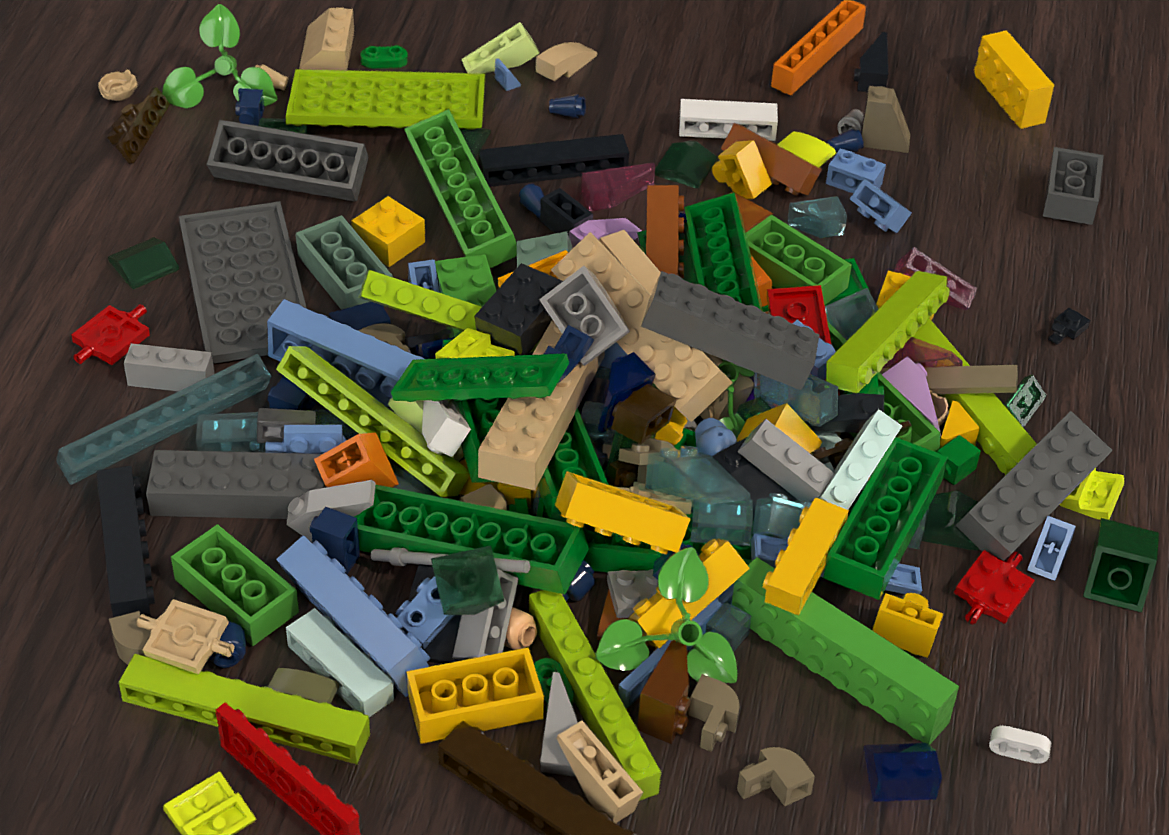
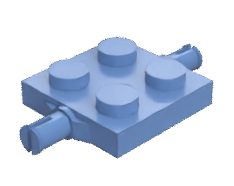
M284 425L283 442L266 441L265 451L266 453L324 454L345 442L346 439L343 436L342 425Z

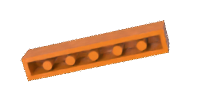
M843 0L774 63L771 87L788 95H792L863 29L866 6L853 0Z

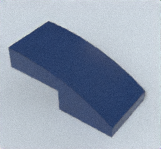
M570 325L566 327L554 348L548 346L544 354H567L569 365L558 383L577 366L594 342L592 337Z

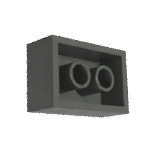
M1054 147L1048 170L1043 208L1044 217L1093 225L1099 202L1103 155Z

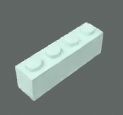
M878 409L865 422L833 471L835 473L823 493L817 498L849 510L902 425Z
M314 608L286 627L288 647L316 674L337 681L340 686L336 693L354 710L371 717L394 700V681L390 675L381 671L374 664L369 654L362 653L355 646L350 636L348 637L346 633L342 634L335 627L330 617L327 615L323 616Z

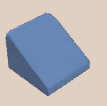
M499 58L495 59V79L506 91L520 87L521 84Z

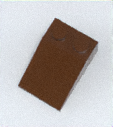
M674 639L671 640L640 694L638 730L669 744L673 743L677 734L682 735L689 720L685 716L691 699L687 698L689 685L687 645L678 643Z

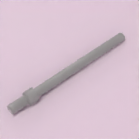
M395 547L391 550L373 549L371 552L373 561L390 562L391 565L405 566L408 563L471 569L498 568L502 571L528 573L530 570V562L526 560L408 552L406 548Z

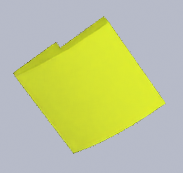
M795 131L777 144L817 167L822 166L836 154L835 149L822 140Z
M467 328L435 353L436 359L515 356V353L512 350L492 345L490 334Z
M1095 468L1065 498L1060 506L1101 520V518L1109 520L1124 486V475L1098 472Z
M220 771L164 804L163 808L182 835H234L256 821V818L239 793L235 794Z

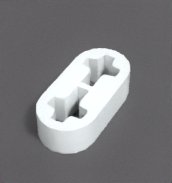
M997 726L991 732L989 746L993 752L999 755L1038 764L1044 763L1049 759L1051 742L1041 734L1009 726Z

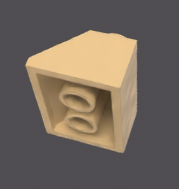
M329 8L308 26L299 67L300 70L347 71L354 35L353 9Z

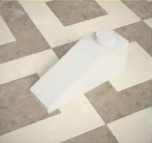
M454 399L440 401L423 400L422 434L427 442V447L438 455L444 453L453 457L471 428Z

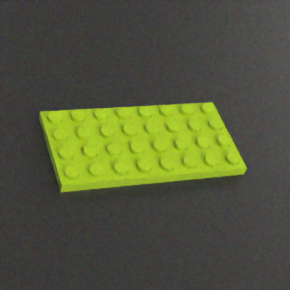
M296 69L286 112V124H294L296 126L314 124L322 127L330 125L353 127L359 125L370 128L378 126L402 128L412 126L449 109L459 128L467 130L482 128L485 74Z

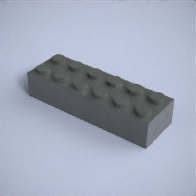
M219 120L207 166L215 178L357 202L369 156L365 145L362 143Z
M661 271L651 293L641 325L643 328L798 390H802L815 364L819 334L808 327L797 326L788 322L783 317L772 316L762 312L758 307L747 306L735 301L728 295L717 294L708 290L703 285L690 283L676 274H668Z
M1070 411L955 526L982 552L985 550L1004 561L1113 450Z
M154 450L146 492L150 516L287 519L288 506L294 498L302 496L309 490L327 488L314 461L315 458L322 454Z

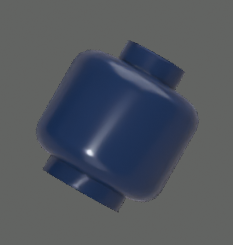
M584 560L566 594H562L566 602L568 600L573 602L581 601L594 586V570Z
M228 621L229 623L221 635L220 641L233 644L234 652L231 653L230 657L214 652L208 658L210 662L223 668L235 666L246 654L244 629Z

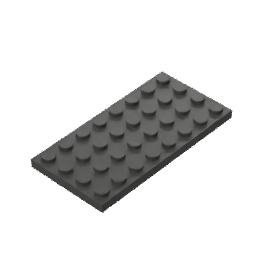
M273 202L179 216L205 352H212L213 364L268 355L267 321L281 302L285 299L306 308L281 203Z

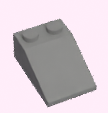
M585 266L581 267L539 299L562 334L566 327L570 325L594 339L589 350L580 360L584 366L630 332L609 294L595 274Z

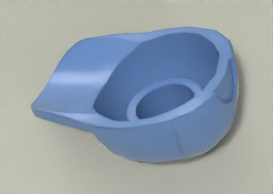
M715 418L704 419L696 427L697 455L700 461L709 468H711L712 456L737 443L734 433Z

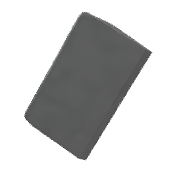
M260 408L257 418V443H266V441L283 442L284 425H315L316 412Z

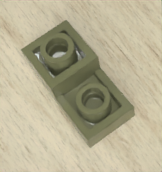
M278 668L268 685L269 688L277 692L299 695L307 700L331 704L340 686L337 681L330 678L288 668Z

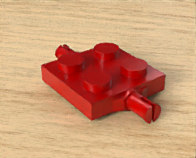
M139 304L132 311L124 312L111 305L107 306L71 334L73 343L83 348L73 356L74 360L82 364L89 357L96 356L110 365L116 363L128 353L131 344H140L150 336L149 327L138 321L140 317L147 313L146 308Z
M983 550L954 591V594L966 600L972 607L965 615L967 622L972 618L970 624H975L979 617L984 614L1006 624L1035 581L1016 569L1023 559L1020 553L1016 557L1018 552H1013L1005 562Z

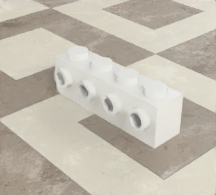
M681 99L679 136L726 138L733 124L736 123L770 141L776 140L778 116L777 104Z

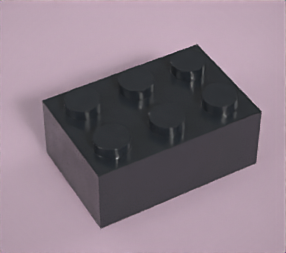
M521 263L474 316L476 330L490 334L492 345L512 350L515 355H527L543 337L552 321L551 316L539 299L563 281Z

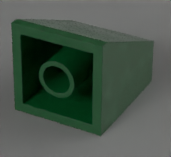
M1101 518L1093 546L1083 597L1142 612L1157 562L1159 532Z

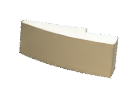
M562 43L547 49L536 57V72L553 81L562 75L569 78L595 58L597 52L580 43Z

